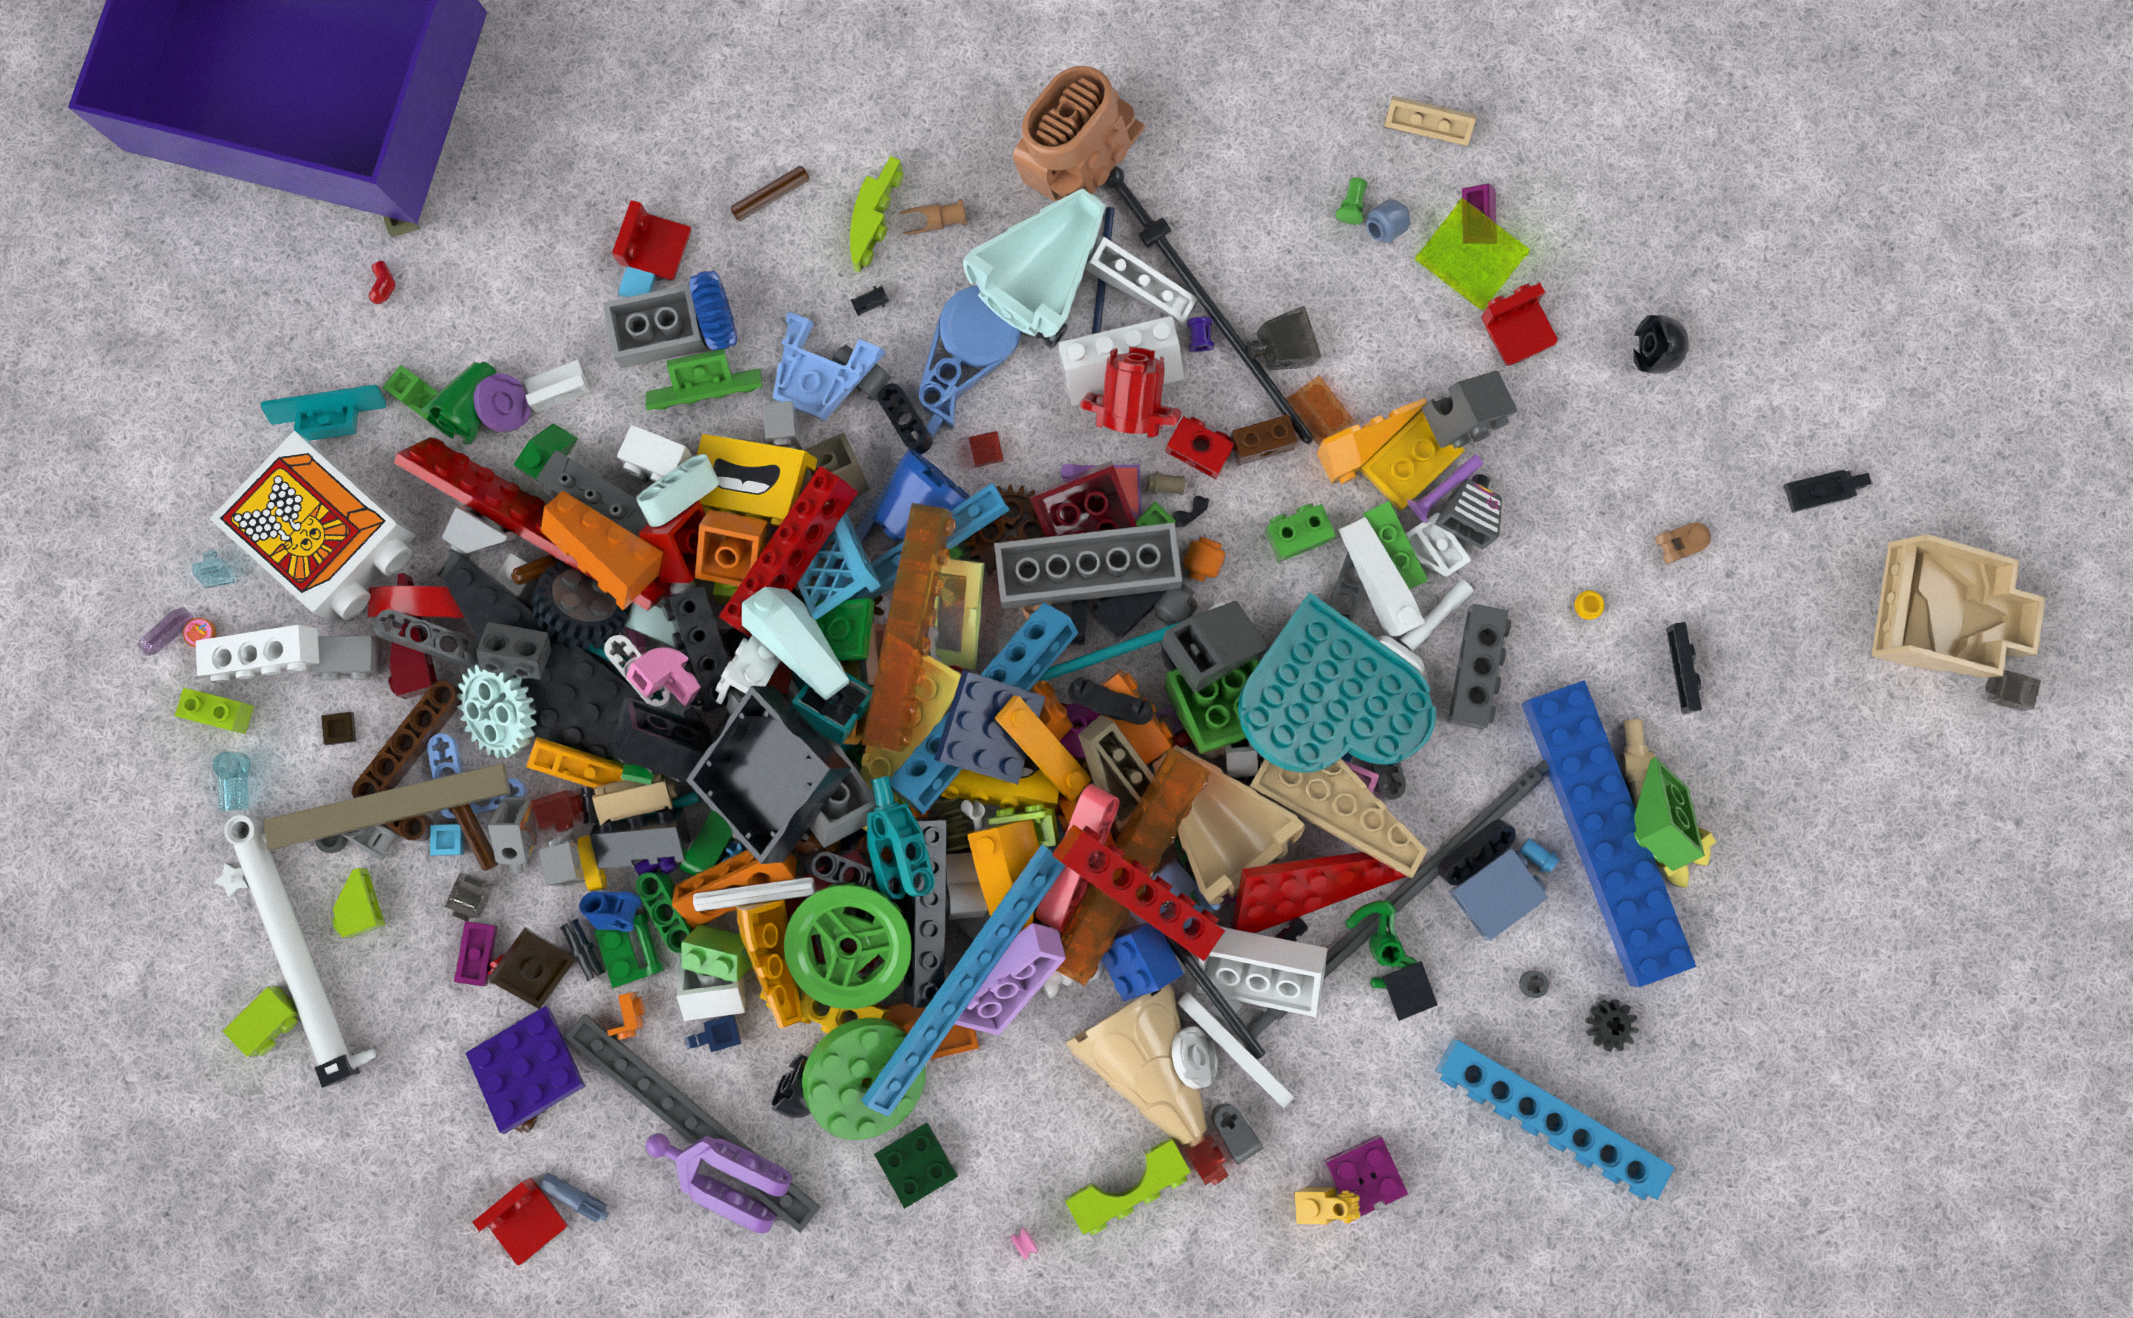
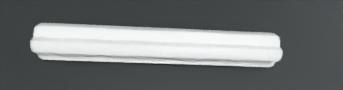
M812 877L701 892L694 894L693 905L695 910L699 912L811 896L815 892V882Z

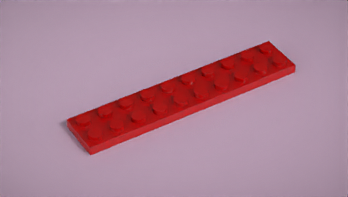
M429 437L396 454L394 464L584 573L577 567L578 562L571 555L566 556L541 532L544 507L547 505L541 498L532 496L521 490L517 484L495 475L491 469L476 464L467 455L458 453L445 446L444 442L439 439ZM586 573V574H585V575L589 576L590 578L596 580V579H595L593 576H591L589 573ZM657 576L632 602L648 611L662 601L665 596L670 595L671 583H661Z

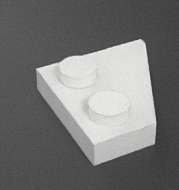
M1437 512L1427 519L1428 523L1422 522L1406 534L1420 563L1447 578L1472 560L1454 534L1435 525L1440 515Z

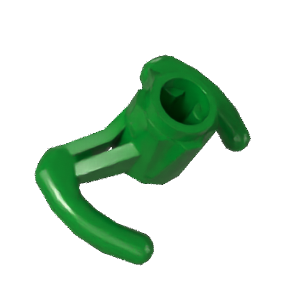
M1381 900L1365 904L1355 910L1345 921L1347 928L1353 929L1367 916L1379 913L1378 932L1372 935L1369 941V951L1376 961L1382 966H1398L1400 968L1417 963L1413 957L1405 954L1394 929L1396 908L1390 901ZM1373 977L1370 980L1372 988L1387 989L1383 977Z

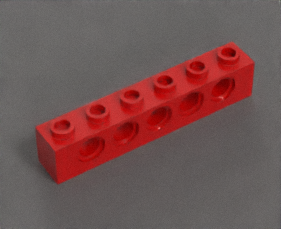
M819 466L718 617L751 638L752 634L742 626V602L764 587L788 589L792 592L858 492L843 479Z
M1073 824L1052 856L1192 954L1205 961L1225 932L1224 929L1216 924L1219 918L1205 908L1201 913L1195 910L1193 907L1196 902L1180 892L1178 897L1170 892L1173 887L1171 884L1158 875L1155 880L1148 877L1146 874L1149 869L1133 859L1131 864L1123 859L1125 852L1111 842L1107 847L1099 842L1101 835L1087 825L1081 830ZM1098 851L1097 860L1088 864L1090 854ZM1122 868L1121 876L1116 880H1112L1114 871ZM1145 885L1144 893L1136 897L1138 888ZM1169 901L1167 910L1160 913L1162 904ZM1192 917L1191 925L1183 929L1185 921Z

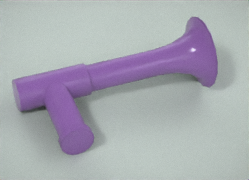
M1476 454L1473 455L1427 496L1417 501L1407 499L1409 507L1419 519L1428 523L1427 514L1431 507L1455 486L1468 479L1471 474L1484 464L1483 461Z

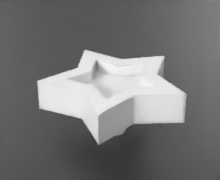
M224 863L223 875L214 882L225 888L228 898H231L238 889L250 888L244 878L245 874L242 867L235 869L227 863Z

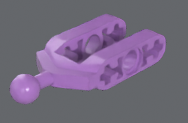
M661 1133L651 1135L646 1141V1151L651 1157L660 1158L666 1156L676 1161L681 1191L689 1194L695 1203L754 1232L764 1234L771 1230L776 1213L768 1206L714 1178L698 1174V1171L704 1160L711 1166L770 1195L779 1197L787 1193L792 1182V1175L789 1171L727 1140L713 1139L707 1135L684 1148L683 1151L670 1145L668 1137Z

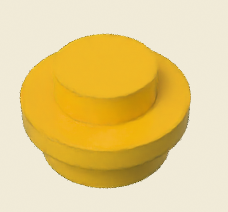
M1584 591L1574 601L1575 612L1582 619L1594 620L1604 611V600L1595 591Z

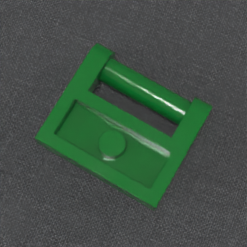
M647 913L636 915L633 919L647 963L645 968L640 969L629 932L605 929L594 931L612 989L665 971L663 963L658 960L647 926V922H649Z

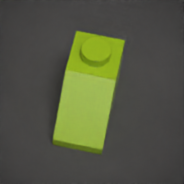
M368 868L353 869L332 909L335 916L332 918V923L335 931L341 935V938H352L386 925Z

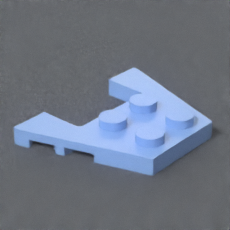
M788 311L785 321L788 323L786 338L782 339V345H784L782 362L778 363L773 399L777 402L793 401L797 410L825 421L882 358L885 351L881 347L859 339L847 365L843 366L803 350L802 348L814 323L810 319Z

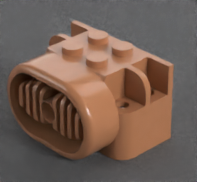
M1089 66L1071 67L1057 74L1027 110L1022 122L1023 137L1015 147L1013 161L1022 181L1054 202L1082 188L1088 193L1093 194L1100 185L1107 181L1109 173L1116 164L1123 161L1128 149L1146 127L1145 124L1135 119L1133 107L1119 98L1118 92L1112 87L1110 80L1103 72Z

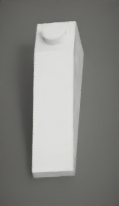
M1101 237L1096 239L1092 254L1087 258L1085 270L1152 308L1185 323L1197 300L1194 295L1107 238Z
M1364 517L1338 529L1385 635L1389 637L1399 636L1424 624L1425 621L1411 591L1367 518Z

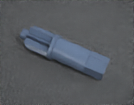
M550 1173L546 1174L539 1185V1188L551 1194L552 1197L575 1209V1212L582 1214L595 1223L599 1219L605 1221L609 1216V1212L606 1211L607 1204Z

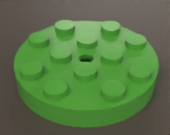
M860 1018L838 1026L823 1037L815 1046L805 1064L802 1087L805 1102L810 1113L825 1131L848 1140L869 1139L890 1131L913 1111L924 1088L926 1078L925 1066L889 1117L866 1107L861 1101L907 1036L908 1032L901 1026L882 1018ZM869 1077L866 1082L862 1083L864 1078Z

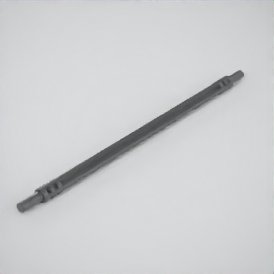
M1545 759L1535 768L1530 767L1416 871L1413 878L1409 877L1385 899L1394 905L1396 914L1439 875L1438 866L1443 858L1494 820L1501 819L1544 780L1543 776L1549 771V766ZM1373 913L1364 918L1327 951L1323 980L1378 931L1379 913ZM1266 1007L1268 1010L1250 1025L1248 1030L1256 1038L1275 1019L1279 1021L1288 1011Z

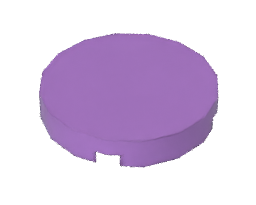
M497 373L484 378L476 386L473 395L474 408L479 419L496 432L508 433L519 429L528 421L531 413V407L525 396L528 393H525L521 388L523 385L508 374Z

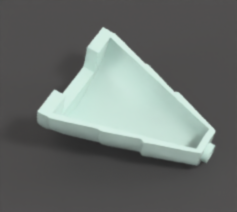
M1082 188L1040 209L1038 214L1008 228V231L972 249L964 257L963 266L969 283L974 284L975 282L980 290L978 296L996 315L1011 326L1033 336L1038 332L1043 333L1044 337L1055 335L1067 320L1076 289L1080 285L1087 258L1092 254L1106 205L1102 203L1099 197L1088 193Z

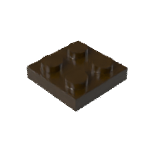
M525 927L489 975L488 979L491 983L540 1009L576 958H572L569 952Z

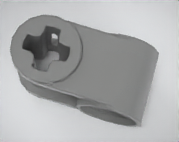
M386 824L360 829L354 833L341 834L357 844L363 851L379 860L385 859L386 855L384 853L394 838L398 839L400 836Z

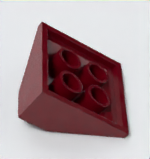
M1112 460L1083 471L1030 497L1045 537L1137 527Z

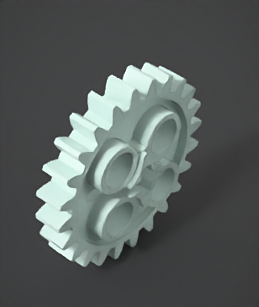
M479 664L468 668V673L462 675L465 682L458 684L463 692L457 694V697L462 700V704L458 705L457 708L464 711V715L461 716L460 720L466 721L468 724L465 732L471 731L473 733L471 741L478 740L479 749L487 748V755L495 754L496 758L503 756L507 758L524 751V747L531 744L529 738L535 735L530 727L536 725V722L531 719V715L535 714L536 710L529 707V704L533 702V698L526 697L525 695L529 689L528 686H520L522 680L520 677L514 678V675L503 672L491 673L480 669Z

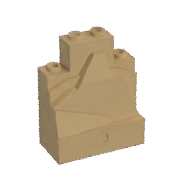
M1930 534L1889 542L1871 656L1939 672L1951 671L1979 678L2003 676L2006 655L2018 658L2038 654L2046 597L2015 589L2018 579V559Z

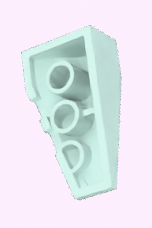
M764 587L742 602V626L825 700L849 684L847 675L816 620L810 615L808 607L788 589Z

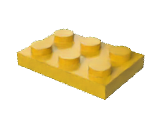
M1421 411L1376 453L1360 471L1401 512L1408 506L1407 499L1413 501L1465 450L1462 447L1454 449L1453 445L1441 448L1423 411Z

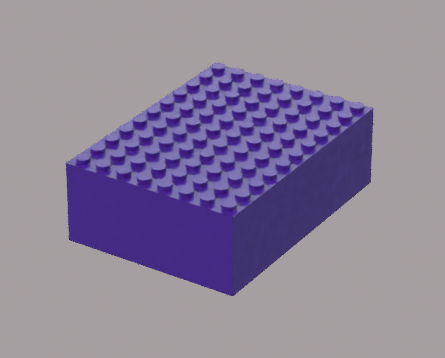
M106 0L68 108L126 152L418 224L487 11L479 0Z

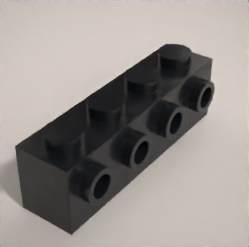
M704 586L692 587L665 596L666 604L662 605L666 620L673 623L675 633H672L674 645L677 650H682V653L689 658L684 670L693 674L701 686L694 699L695 706L701 707V710L706 712L726 706L728 694L723 703L719 704L716 702L719 692L715 691L729 661Z

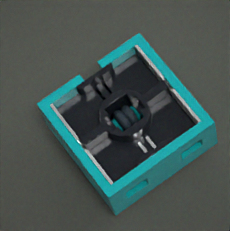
M846 672L849 684L827 700L806 683L791 703L817 732L839 745H842L853 731L856 720H861L873 704L876 693L875 689Z

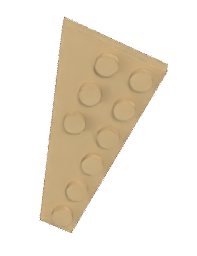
M1264 759L1249 786L1256 790V793L1410 878L1414 877L1427 852V849L1387 810L1383 802L1370 792L1366 784L1342 759L1324 770L1311 773L1288 771Z

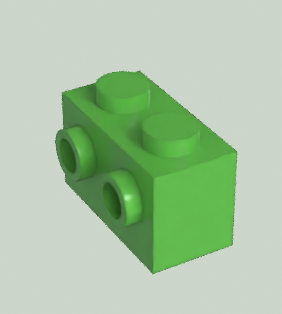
M1309 503L1298 508L1295 515L1286 517V514H1281L1269 520L1270 524L1267 525L1265 533L1278 563L1332 542L1336 537L1322 504L1314 507L1313 503Z
M699 924L681 942L682 968L694 971L697 974H707L722 978L725 981L738 982L753 966L740 934Z

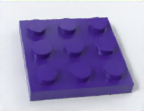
M547 1006L542 1007L465 1053L497 1129L502 1134L508 1133L585 1087L554 1015Z

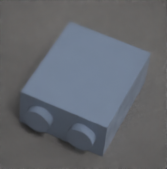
M1512 848L1503 851L1464 882L1448 891L1485 941H1491L1548 899L1544 892L1546 886L1537 875H1531L1526 868L1528 862L1518 850L1514 852Z

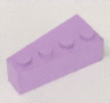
M1032 923L1020 932L957 1019L955 1025L1000 1035L1066 959L1058 930Z

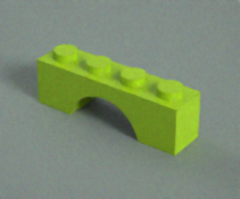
M1172 1137L1145 1151V1170L1142 1178L1133 1188L1121 1193H1110L1090 1183L1065 1198V1203L1083 1235L1088 1232L1091 1235L1099 1233L1107 1227L1106 1222L1117 1216L1118 1220L1123 1219L1134 1212V1205L1141 1201L1148 1204L1161 1196L1160 1190L1169 1185L1174 1189L1188 1180L1186 1175L1190 1174L1191 1171Z

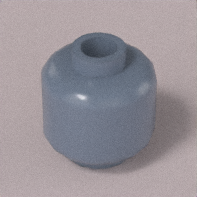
M1393 199L1384 201L1372 209L1367 216L1366 227L1368 233L1373 239L1383 243L1393 241L1405 233L1410 226L1407 207Z

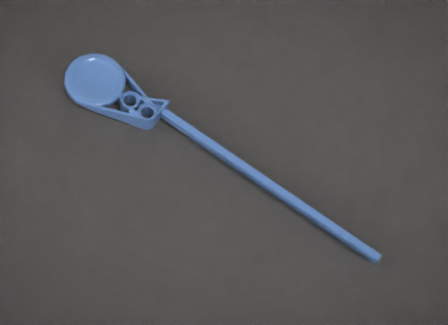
M970 286L956 292L945 303L938 319L919 389L921 406L927 413L932 415L926 427L933 439L944 423L954 429L956 400L1000 366L1016 350L1022 336V331L1001 319L978 296L980 293L978 286ZM939 338H941L945 350L953 358L941 359L932 370ZM962 364L972 368H984L960 385L962 381L960 366ZM946 369H953L957 372L956 376L950 380L943 379L941 374ZM930 393H937L941 397L937 403L930 404L925 401L926 396ZM920 436L916 440V443L921 441ZM887 478L888 483L884 482L886 487H881L882 492L877 491L880 496H875L876 501H872L874 505H869L870 510H866L868 514H862L864 519H860L861 524L856 523L858 528L854 529L862 545L877 524L872 517L875 515L892 478ZM837 559L832 569H840L844 559ZM829 576L824 587H831L836 577Z

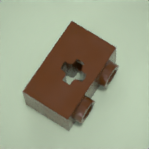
M1289 414L1233 430L1230 436L1231 442L1235 443L1233 450L1238 466L1294 450L1298 442Z

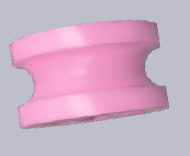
M1023 1227L1020 1229V1234L1011 1235V1239L1021 1256L1027 1260L1029 1253H1037L1039 1250L1028 1231Z

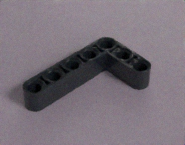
M812 849L806 854L804 859V867L808 873L832 884L855 883V885L871 887V883L876 879L872 868L824 849ZM825 856L827 859L826 867L822 871H817L815 868L817 859ZM849 867H853L854 877L849 882H845L843 879L844 871ZM892 877L889 880V889L892 893L896 894L900 887L899 881ZM890 899L893 904H897L902 911H905V901L899 903L898 899Z

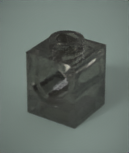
M2004 670L2003 676L1989 677L1985 686V691L1988 693L1987 702L2020 712L2034 709L2041 680Z
M459 873L444 907L454 910L452 916L469 922L470 918H481L495 884L468 873Z

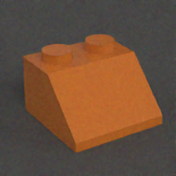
M709 509L699 525L695 578L739 587L765 548L768 521Z

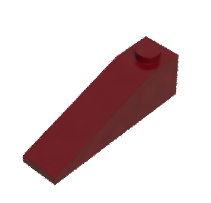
M400 573L397 578V586H414L413 578L405 573ZM404 623L401 628L393 625V627L401 629L398 635L403 637V632L408 624ZM418 627L412 628L410 630V637L416 642H423L426 640V632ZM394 642L391 643L389 665L391 676L388 678L391 691L403 699L425 694L434 683L438 682L432 656Z

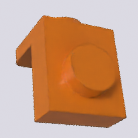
M636 992L618 995L625 1026L607 1030L608 1036L617 1034L618 1040L637 1036L636 1029L644 1027L641 1015L645 1014L642 997H637Z

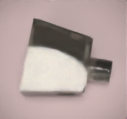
M1305 306L1298 307L1266 321L1257 331L1258 339L1247 342L1249 357L1253 359L1264 356L1267 368L1270 370L1311 367L1322 357Z

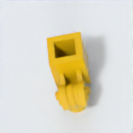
M1305 1187L1295 1192L1296 1223L1327 1225L1336 1219L1344 1221V1223L1356 1221V1219L1361 1218L1360 1205H1358L1360 1201L1359 1195L1349 1190H1343L1342 1194H1337L1336 1196V1187Z

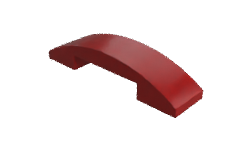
M369 587L371 598L368 601L367 617H377L381 611L390 609L412 617L465 619L447 587Z

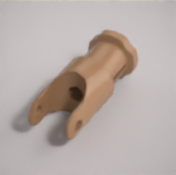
M959 199L954 204L940 206L939 203L909 208L899 213L920 212L925 214L928 220L927 225L922 229L903 232V234L907 235L941 230L946 225L961 223L963 226L967 225L963 199Z

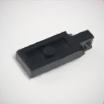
M1844 469L1785 484L1784 488L1791 512L1795 513L1849 500L1857 496V489L1865 488L1872 483L1869 473L1851 476L1850 470L1845 471Z

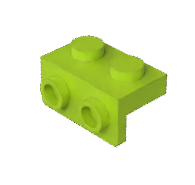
M1043 803L1025 806L1024 812L1015 813L1014 808L996 810L997 815L988 819V824H994V826L1033 819L1039 847L1041 844L1046 847L1060 844L1054 807L1044 809Z

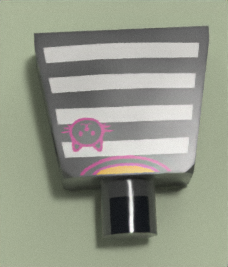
M1476 474L1472 477V480L1466 479L1453 489L1435 525L1483 550L1499 537L1502 498L1497 493L1488 489L1490 479L1487 476Z

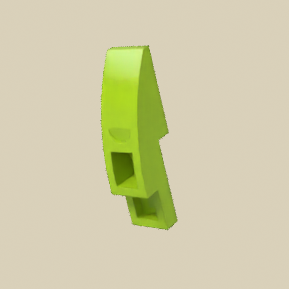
M891 155L877 180L866 175L854 205L850 227V252L854 270L858 273L861 272L863 266L868 267L874 257V251L872 250L876 242L881 243L887 234L888 227L886 226L885 216L882 213H885L891 202L889 195L893 187L898 188L904 178L901 160Z

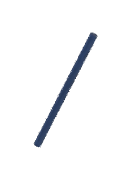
M1106 207L1103 237L1111 241L1115 208ZM1099 278L1092 334L1101 332L1106 282Z

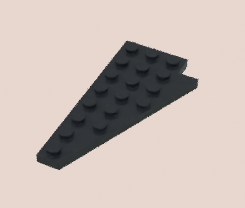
M465 555L458 559L443 579L479 643L488 622L546 632L548 626L543 628L538 626L539 618H534L532 614L534 608H531L529 604ZM555 633L549 637L551 653L541 680L522 678L520 683L521 687L528 686L529 688L525 693L526 697L533 698V702L529 704V707L536 710V713L531 715V719L536 722V725L530 727L535 733L534 737L535 739L539 737L613 761L615 759L613 738L624 699L628 696L644 703L646 702L624 677L589 650L582 649L579 643H577L576 648L569 647L570 640L567 638L561 644L556 641L559 634Z

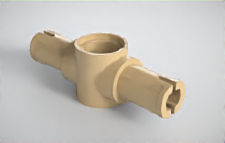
M1629 719L1624 721L1626 747L1623 748L1624 752H1621L1619 755V762L1622 761L1623 771H1621L1623 779L1626 778L1627 784H1630L1631 800L1636 810L1650 760L1655 755L1653 751H1648V746L1644 744L1642 719Z

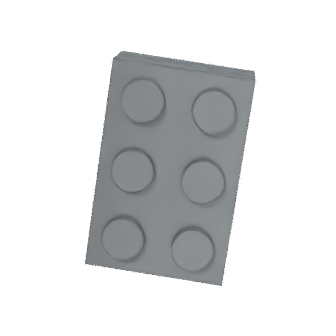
M689 284L603 302L613 357L621 368L707 350Z

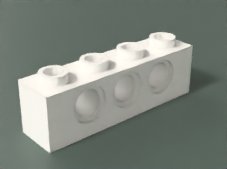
M293 625L197 640V676L210 678L212 683L230 682V677L236 676V679L255 678V673L279 675L281 674V669L294 672L307 670V665L319 664L318 628Z

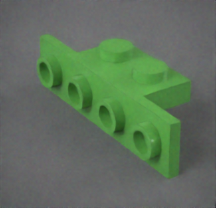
M725 349L667 360V369L673 386L646 391L645 406L647 411L653 409L665 410L677 404H694L702 399L712 397L723 398L728 394L736 392H752L762 387L761 370L758 368L731 374Z

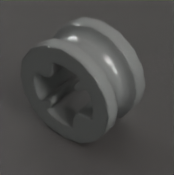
M1527 971L1520 977L1519 988L1527 997L1540 998L1547 993L1549 981L1542 972ZM1535 975V980L1540 979L1541 985L1537 987L1538 992L1532 993L1533 989H1528L1526 985L1531 982L1530 977Z

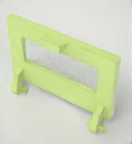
M938 557L916 571L912 621L932 618L933 625H936L938 630V642L935 643L936 655H939L941 663L947 666L956 665L961 668L976 669L985 563Z

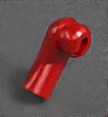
M378 261L371 266L377 280L368 294L370 301L374 304H382L384 301H387L396 287L395 280L385 261Z

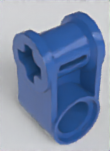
M591 891L582 897L579 909L595 929L629 932L633 930L635 925L633 919L636 910L641 908L643 902L638 895L631 892Z

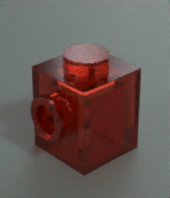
M564 790L532 800L540 830L548 831L556 828V832H563L574 828V822L581 820L580 812H583L582 801L579 795H574L573 791Z

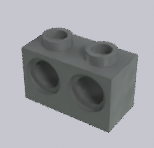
M488 622L476 652L480 669L491 673L503 672L524 679L534 678L541 680L551 653V646L547 632Z

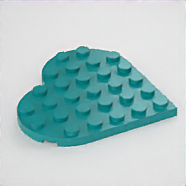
M1311 592L1304 598L1246 680L1238 703L1240 724L1252 747L1272 764L1288 771L1300 773L1324 770L1338 762L1347 752L1360 760L1374 764H1394L1405 761L1415 755L1427 743L1433 733L1436 722V707H1433L1429 695L1431 689L1420 672L1405 659Z

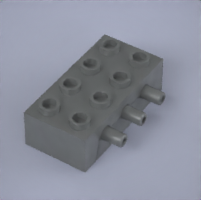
M557 450L554 451L536 478L544 486L541 491L547 494L549 498L554 499L563 490L641 538L639 532L648 524L636 498Z

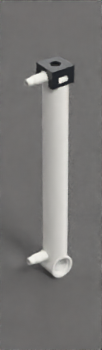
M233 816L225 824V837L234 845L315 1055L318 1066L314 1069L321 1087L333 1086L360 1074L358 1066L375 1058L376 1052L374 1049H370L355 1055L353 1053L349 1054L271 851L267 848L264 824L257 817ZM245 824H248L249 834L243 838L242 828Z

